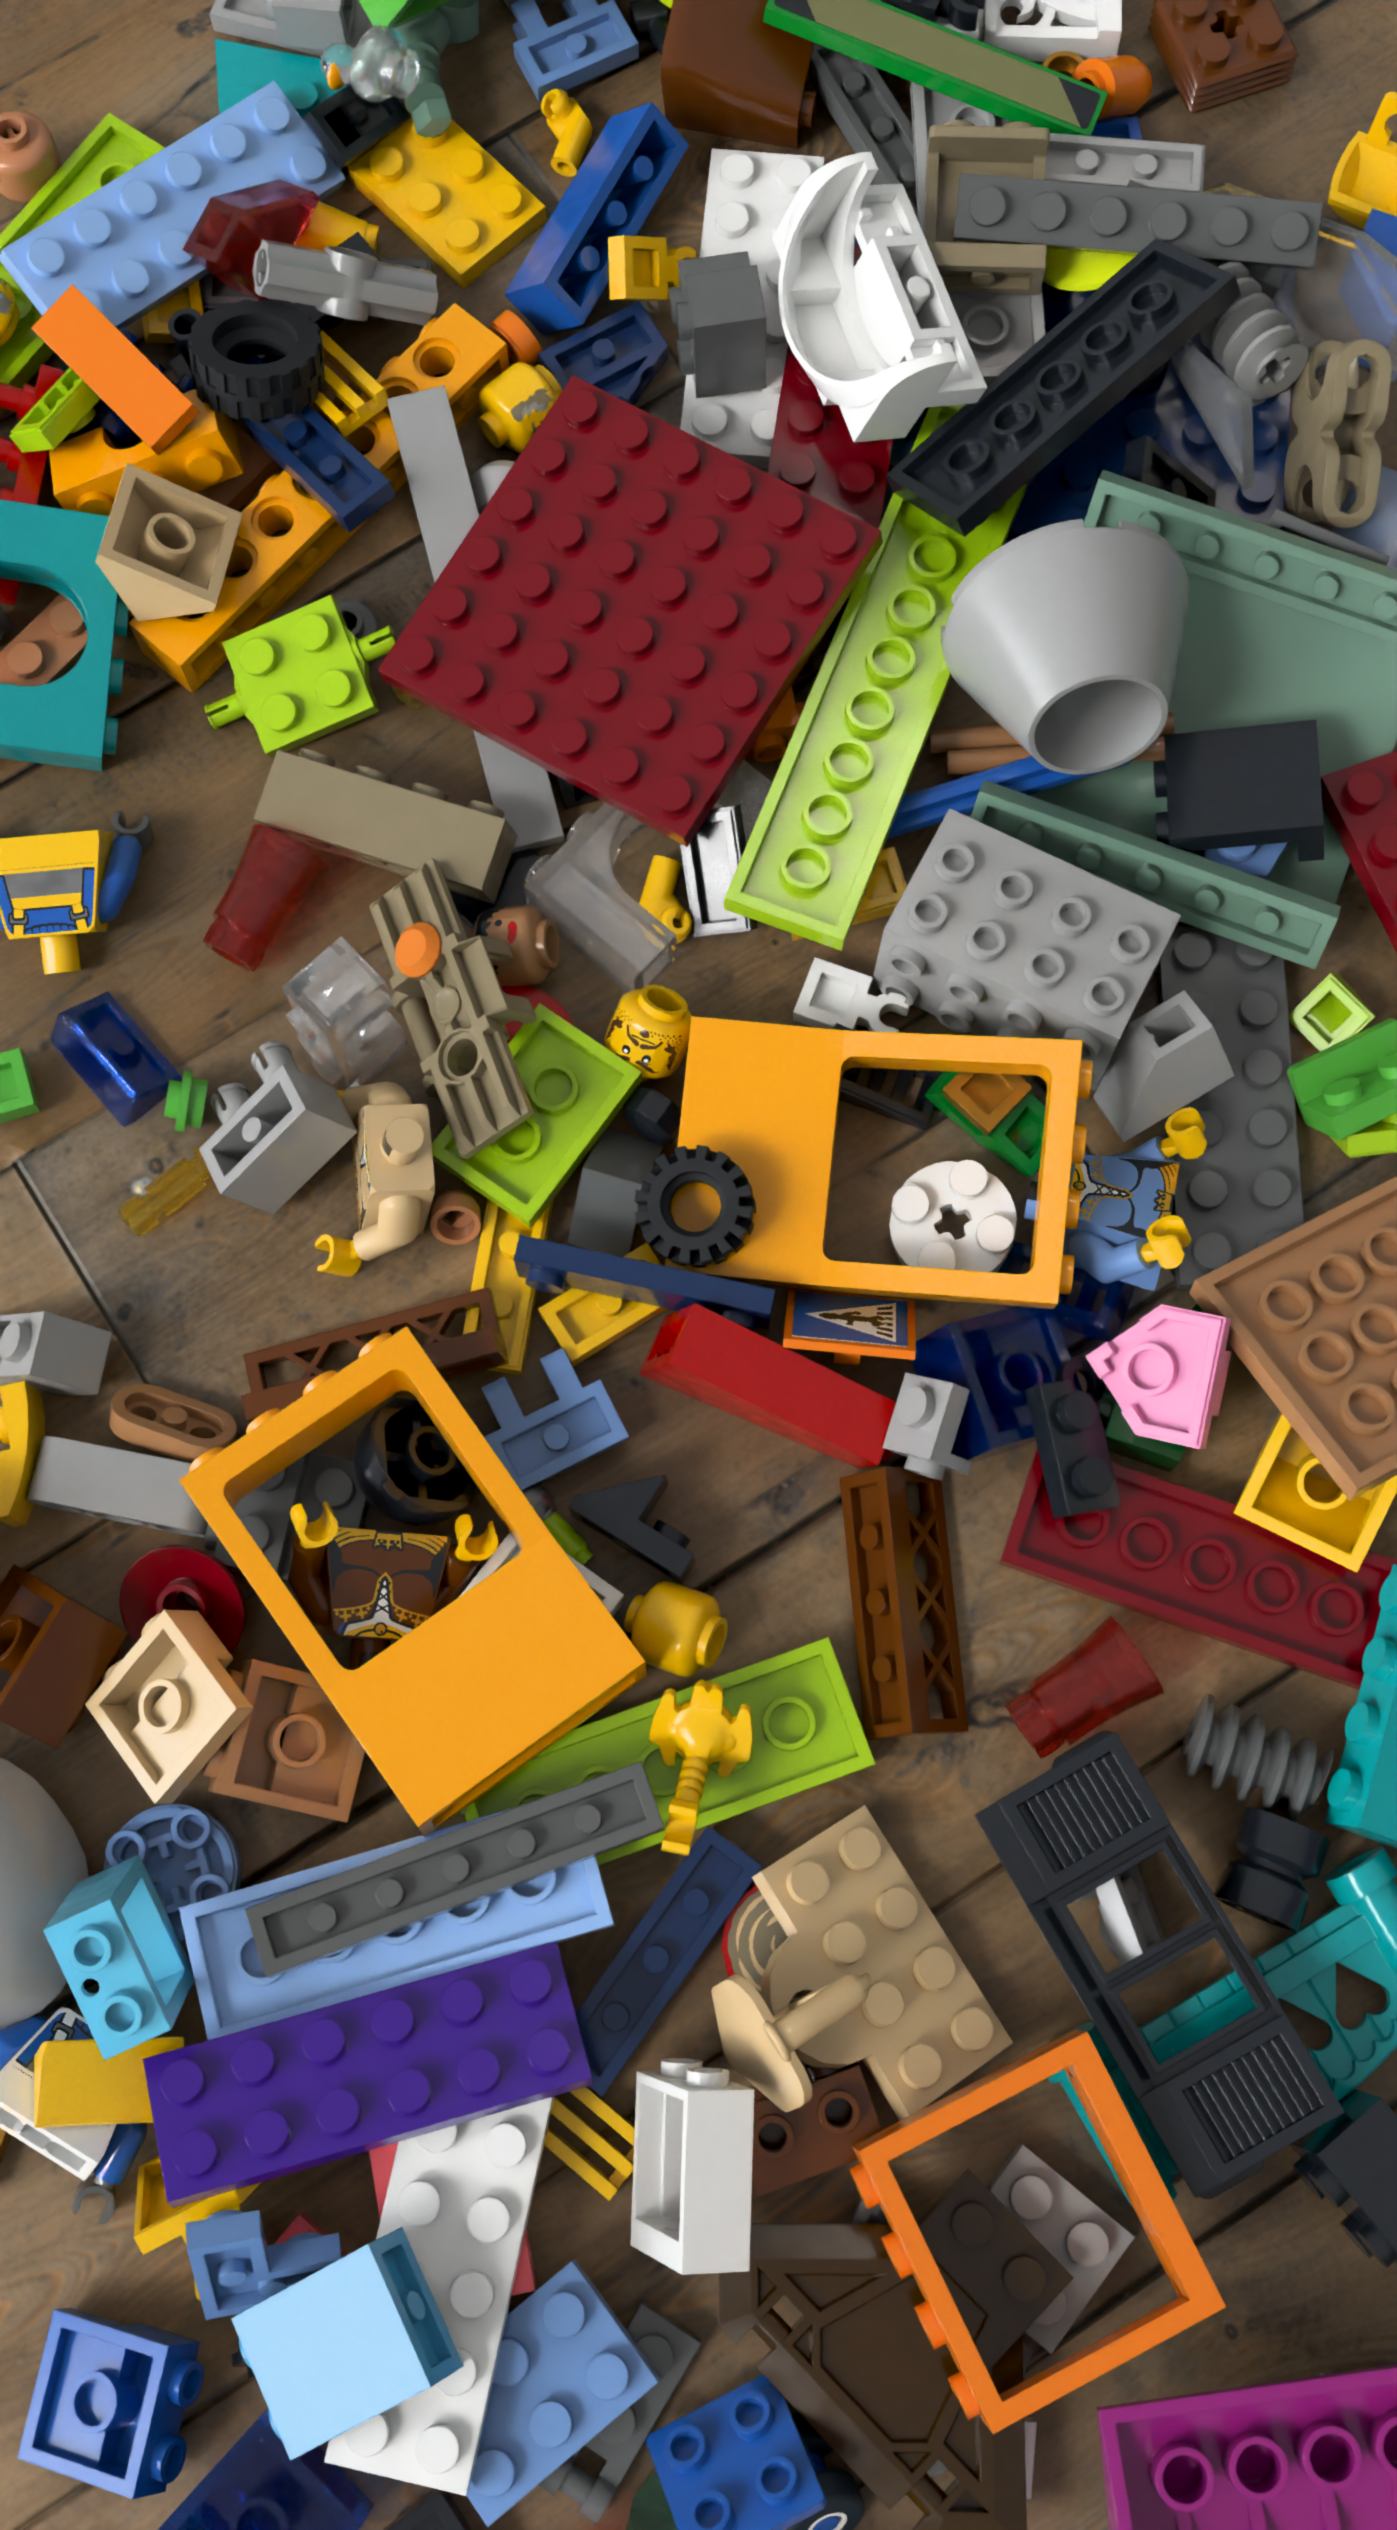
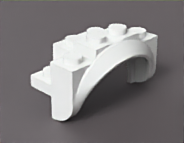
M871 151L838 158L812 173L798 189L772 237L781 260L778 301L781 322L787 342L800 365L816 386L823 406L839 405L854 443L905 438L925 408L977 403L987 389V385L903 184L870 185L879 170ZM856 236L862 255L854 266V241Z

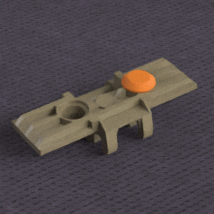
M432 858L370 904L369 908L394 976L389 981L392 989L396 990L392 996L395 1010L397 1013L405 1016L421 1060L420 1066L423 1074H426L422 1080L426 1095L440 1099L461 1158L469 1159L534 1114L507 1043L510 1036L505 1024L511 1021L530 1024L537 1017L530 1000L525 997L505 993L502 991L492 963L506 967L514 962L508 943L501 939L480 935L467 938L439 862ZM432 1018H433V1020L435 1021L436 1027H437L438 1032H439V1035H440V1037H441V1042H440V1040H439V1037H438V1034H437V1032H436L435 1026H434V1024H433Z

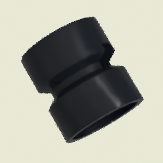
M1246 1807L1233 1841L1243 1855V1858L1229 1861L1227 1868H1223L1214 1896L1223 1904L1254 1918L1289 1931L1299 1932L1309 1905L1307 1901L1309 1893L1302 1886L1301 1880L1319 1877L1331 1841L1322 1834L1292 1820L1261 1809Z

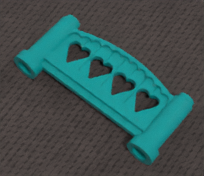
M1378 1846L1356 1855L1336 1867L1324 1878L1325 1883L1339 1905L1301 1927L1299 1932L1291 1933L1252 1958L1277 2000L1280 1998L1321 2019L1327 2025L1329 2030L1327 2043L1322 2048H1307L1338 2101L1359 2086L1397 2048V1885L1393 1880L1397 1875V1868L1383 1846ZM1336 1963L1379 1984L1386 1993L1384 2008L1374 2014L1363 2012L1360 2023L1353 2028L1342 2027L1336 2018ZM1233 1969L1138 2027L1160 2064L1256 2008V2005ZM1089 2022L1074 2028L1087 2031L1150 2157L1172 2200H1174L1178 2193L1172 2183L1175 2180L1174 2176L1180 2173L1148 2115L1131 2089L1095 2024ZM1063 2069L1048 2077L1047 2079L1051 2084L1060 2082L1128 2202L1132 2205L1065 2070Z

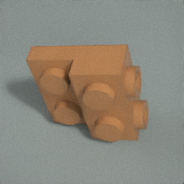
M242 1659L239 1671L229 1669L227 1673L254 1709L201 1769L202 1776L211 1778L208 1791L347 1823L365 1750L312 1673L255 1659Z

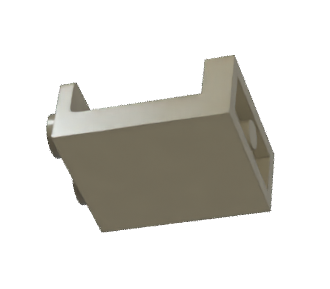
M953 120L943 125H932L930 127L926 153L924 236L947 292L1040 294L1046 270L1047 245L953 240L960 173L1045 180L1046 155L1050 139V130L1048 128L1034 127L1027 122H1010L1002 127L975 126L973 123L964 120Z

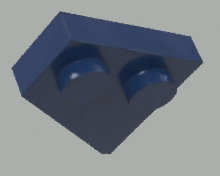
M640 301L539 352L540 365L544 366L555 377L562 390L574 375L633 406L668 360V344Z

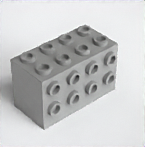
M949 808L884 927L872 986L880 989L882 994L888 995L889 992L905 996L906 1000L904 1003L909 1006L914 1005L935 1015L941 1024L959 1033L971 1032L977 1036L1083 1040L1081 1059L1093 1061L1090 1089L1096 1091L1156 971L1181 915Z

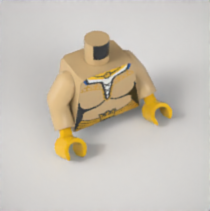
M386 1081L350 1087L345 1091L336 1090L358 1131L352 1137L359 1231L354 1234L353 1240L328 1234L321 1235L315 1242V1249L330 1252V1255L325 1264L317 1267V1271L351 1277L357 1273L362 1259L370 1261L411 1243L418 1234H422L435 1194L429 1109L427 1104H412L411 1097L406 1090L394 1082Z

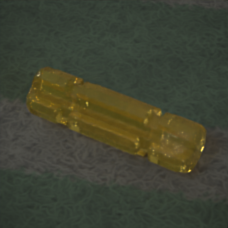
M209 1138L192 1150L195 1156L189 1161L183 1157L144 1187L147 1191L145 1195L139 1198L135 1194L119 1207L118 1213L121 1219L134 1234L144 1236L160 1223L157 1218L161 1214L165 1213L167 1217L207 1187L204 1181L211 1174L199 1148Z

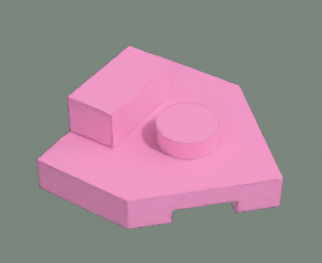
M1161 1304L1139 1319L1140 1322L1085 1356L1099 1379H1103L1123 1410L1121 1413L1135 1435L1196 1449H1206L1212 1416H1219L1232 1351L1226 1350L1232 1318Z

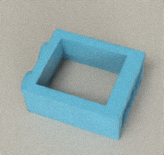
M138 1854L77 1882L43 1929L104 2061L171 2030L194 1982L192 1966ZM86 1979L96 1980L99 1983V1991L96 1993L87 1992L83 1986Z

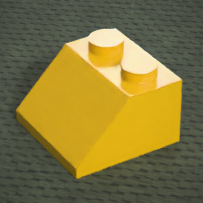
M1280 1411L1259 1453L1236 1505L1234 1514L1354 1572H1358L1397 1493V1475L1349 1501Z

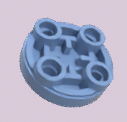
M166 1804L145 1810L128 1821L119 1832L115 1833L108 1841L105 1850L104 1870L138 1854L140 1855L179 1941L186 1940L179 1907L239 1890L242 1865L239 1849L234 1837L218 1818L197 1807L182 1804Z

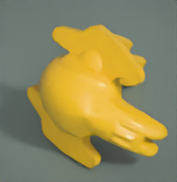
M699 1680L694 1686L692 1699L685 1701L682 1705L676 1703V1691L672 1688L666 1689L654 1713L649 1740L659 1746L664 1764L673 1766L676 1761L677 1752L684 1758L675 1789L676 1796L675 1798L672 1797L669 1806V1819L661 1851L689 1856L697 1823L699 1801L702 1798L708 1766L720 1761L718 1775L720 1777H728L738 1762H747L750 1759L754 1733L751 1708L747 1704H742L738 1714L732 1716L730 1710L723 1706L724 1695L720 1683Z

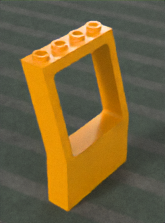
M691 1016L677 1148L686 1146L687 1149H696L697 1145L709 1147L713 1152L718 1153L720 1151L729 1156L731 1161L743 1171L753 1189L752 1194L756 1201V1213L753 1214L752 1222L754 1227L751 1235H746L742 1241L744 1246L737 1253L733 1251L727 1255L726 1261L720 1264L715 1262L709 1263L703 1268H694L692 1265L684 1264L682 1266L665 1258V1266L756 1285L1054 1309L1058 1305L1059 1294H1071L1074 1273V1255L1063 1254L1065 1228H1077L1080 1209V1190L1069 1189L1071 1163H1083L1087 1126L1075 1124L1077 1098L1089 1099L1093 1061L1081 1059L1083 1040L849 1031ZM860 1067L1034 1075L1044 1079L1047 1084L1029 1272L1025 1274H1008L830 1260L824 1255L841 1078L846 1070ZM699 1182L690 1183L680 1188L674 1195L671 1203V1214L674 1222L680 1228L691 1232L702 1231L713 1225L721 1209V1202L717 1191L711 1186Z
M406 1326L394 1335L384 1333L369 1341L359 1352V1358L338 1373L335 1370H330L314 1378L304 1388L303 1396L283 1410L274 1408L259 1415L247 1427V1434L225 1449L223 1447H215L200 1455L190 1465L189 1473L179 1479V1482L424 1837H427L645 1678L647 1671L644 1658L552 1536ZM409 1391L422 1405L522 1550L514 1559L355 1670H348L343 1668L336 1660L236 1515L235 1507L241 1498L395 1393Z

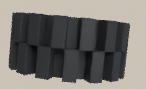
M697 1145L696 1149H687L686 1146L674 1148V1154L666 1157L663 1153L654 1160L657 1165L651 1171L646 1169L640 1178L643 1184L641 1190H636L634 1199L638 1204V1212H635L637 1224L641 1227L642 1235L648 1243L673 1263L682 1266L684 1264L692 1265L694 1268L706 1267V1264L713 1262L720 1264L727 1260L726 1256L731 1252L735 1251L737 1253L744 1246L742 1241L746 1235H751L754 1227L752 1222L753 1214L756 1213V1201L752 1194L753 1189L740 1167L720 1151L716 1153L711 1151L709 1147ZM695 1182L704 1183L714 1188L719 1195L721 1202L719 1216L714 1224L705 1230L698 1232L686 1231L677 1226L671 1214L673 1197L680 1188L687 1184Z

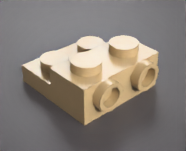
M164 1609L161 1613L151 1618L142 1629V1637L122 1660L116 1662L105 1672L102 1684L85 1703L90 1713L154 1804L173 1803L254 1709L225 1670L234 1658L199 1611Z

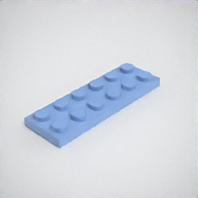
M272 81L3 248L0 254V262L42 316L73 284L121 331L296 218L300 202L313 205L315 199L322 201L339 190L346 178L277 83Z
M514 1808L432 1832L427 1837L420 1835L179 1907L207 2038L211 2040L557 1941L559 1943L615 1926L597 1857H592L273 1978L265 1977L246 1914V1908Z

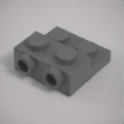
M310 1451L237 1502L235 1507L236 1515L282 1581L289 1582L288 1572L292 1544L297 1534L291 1521L290 1511L295 1504H302L307 1515V1523L319 1519L323 1512L322 1504L327 1501L338 1521V1527L364 1528L369 1501L359 1488L354 1469V1460ZM208 1524L205 1536L206 1550L215 1551L214 1557L222 1562L230 1571L242 1573Z

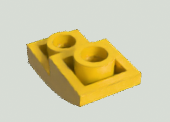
M25 1380L0 1386L3 1405L0 1407V1440L4 1445H10V1449L0 1451V1521L13 1528L26 1525L34 1507V1503L27 1501L26 1498L42 1438L45 1436V1413L42 1393Z

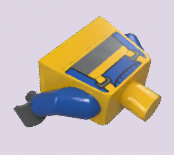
M115 812L112 817V824L116 838L113 841L111 832L102 830L3 838L0 834V930L5 931L9 940L40 938L44 974L81 971L77 934L106 932L108 922L119 916L136 880L142 851L147 849L153 841V831L147 813H143L142 823L138 827L126 829L124 812Z

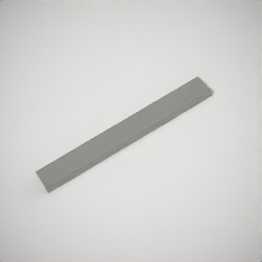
M445 385L387 399L434 584L479 517ZM473 730L492 805L505 813L503 819H506L518 835L512 853L565 842L547 770Z

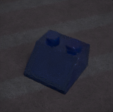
M1016 1306L944 1325L916 1341V1355L912 1363L916 1374L919 1376L952 1382L970 1390L951 1454L974 1462L1036 1441L1025 1389L1038 1384L1056 1382L1057 1368L1063 1361L1071 1357L1053 1309ZM1075 1372V1386L1079 1391H1083L1077 1373Z

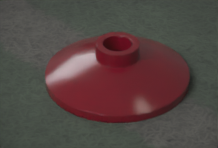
M186 1545L161 1546L141 1556L130 1567L123 1579L119 1597L120 1612L124 1626L135 1644L142 1637L141 1632L145 1624L164 1609L199 1611L230 1654L239 1644L246 1625L245 1599L237 1580L230 1570L211 1554ZM184 1592L190 1594L197 1601L199 1607L189 1604Z

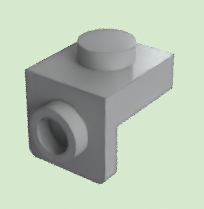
M905 1372L882 1448L907 1457L904 1469L922 1476L942 1480L945 1469L969 1475L973 1462L953 1455L951 1451L970 1390L952 1382Z

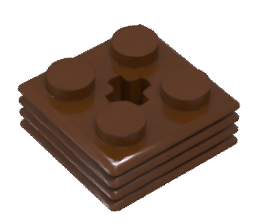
M1154 0L1153 16L1150 17L1151 24H1149L1148 30L1189 112L1194 113L1290 81V74L1293 72L1292 66L1296 63L1295 58L1298 56V51L1272 0Z

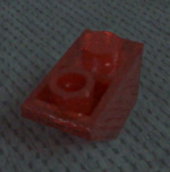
M281 179L211 197L182 250L229 288L263 301L266 297L259 296L254 292L255 283L253 276L255 253L258 251L262 239L295 245L299 237L307 230L311 215L321 198L311 190Z

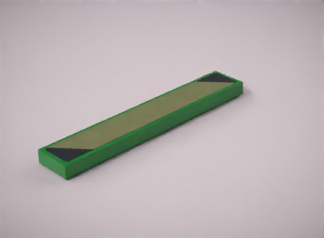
M768 0L765 7L763 22L1011 122H1027L1034 127L1048 128L1050 133L1091 136L1108 95V92L879 0Z

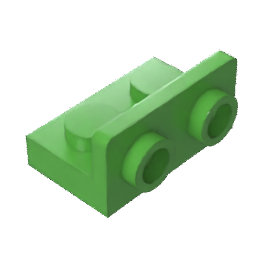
M1388 1018L1288 1068L1287 1074L1303 1124L1340 1141L1397 1113V1019Z

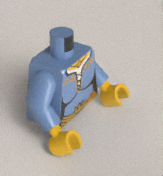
M1182 1108L1174 1112L1167 1119L1165 1129L1169 1137L1166 1139L1157 1135L1128 1152L1110 1156L1084 1154L1082 1164L1074 1163L1069 1189L1080 1190L1079 1218L1076 1229L1065 1228L1063 1254L1074 1255L1075 1267L1083 1269L1101 1283L1121 1281L1143 1289L1156 1291L1161 1267L1173 1269L1181 1264L1185 1255L1182 1247H1187L1192 1239L1183 1219L1177 1215H1171L1180 1162L1174 1161V1155L1178 1153L1184 1159H1195L1200 1157L1206 1149L1207 1140L1203 1134L1206 1126L1195 1108ZM1031 1181L1024 1213L1025 1219L1035 1220L1038 1182Z

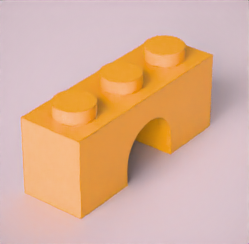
M193 389L183 393V395L193 403L200 413L159 456L144 441L131 448L116 449L102 426L64 441L55 449L49 450L54 496L63 509L110 516L127 463L196 493L244 473L236 426L231 418L228 417V414L217 413L209 408V404L206 402L202 403L197 397V390Z

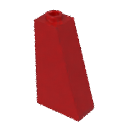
M697 1303L664 1317L639 1372L640 1375L856 1468L877 1466L881 1459L885 1461L893 1453L882 1448L895 1408V1401L788 1348H783L782 1345Z

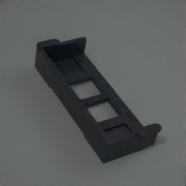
M1101 1731L1056 1757L1051 1770L975 1814L977 1821L1016 1886L1029 1912L1195 2198L1198 2196L1203 2199L1215 2198L1258 2173L1263 2167L1264 2159L1345 2112L1116 1732ZM1163 1850L1203 1919L1106 1974L1067 1905ZM1215 1937L1256 2005V2008L1159 2064L1118 1993Z

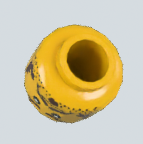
M655 984L646 985L641 989L627 992L621 997L604 1038L605 1047L642 1072V1081L649 1078L658 1079L670 1076L679 1068L689 1044L692 1015L688 1010L685 999L672 989Z

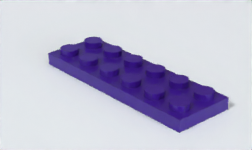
M557 1941L143 2059L167 2203L172 2208L593 2085Z

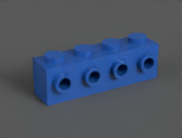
M653 102L610 117L504 293L542 335L564 329L574 330L584 324L609 282L608 237L636 236L689 147V144Z

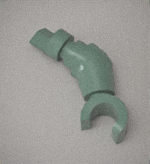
M454 0L389 32L385 48L386 64L390 77L400 86L406 109L411 113L418 135L423 137L440 135L451 123L452 116L438 75L441 63L440 57L448 44L468 41L479 34V0Z

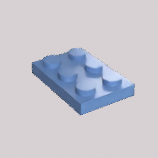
M576 2259L567 2264L507 2315L471 2485L466 2495L487 2527L493 2524L661 2380L658 2373L636 2345L633 2338Z

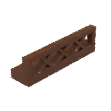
M489 1287L243 1354L251 1393L241 1395L246 1421L251 1423L262 1413L274 1408L283 1410L301 1398L304 1388L314 1378L324 1373L321 1368L334 1347L350 1343L362 1349L366 1343L361 1340L384 1333H391L393 1335L395 1330L403 1329L406 1326H411L428 1336V1339L421 1347L445 1381L509 1364L492 1291ZM480 1307L485 1329L449 1339L443 1336L457 1313ZM439 1319L433 1330L422 1324ZM317 1352L311 1363L300 1358L301 1356ZM290 1360L306 1370L300 1380L268 1388L263 1367ZM343 1368L336 1369L335 1371L338 1373ZM405 1391L397 1392V1393H395L394 1395L403 1393V1392H405Z
M890 1466L841 1477L840 1486L865 1737L867 1740H885L912 1735L968 1732L942 1481L913 1473L904 1469V1467ZM906 1485H919L922 1513L918 1519L908 1509ZM917 1550L927 1561L928 1579L925 1584L920 1581L914 1571L913 1556ZM924 1616L934 1626L935 1644L931 1651L921 1638L920 1622ZM932 1682L941 1692L943 1719H930L927 1689Z

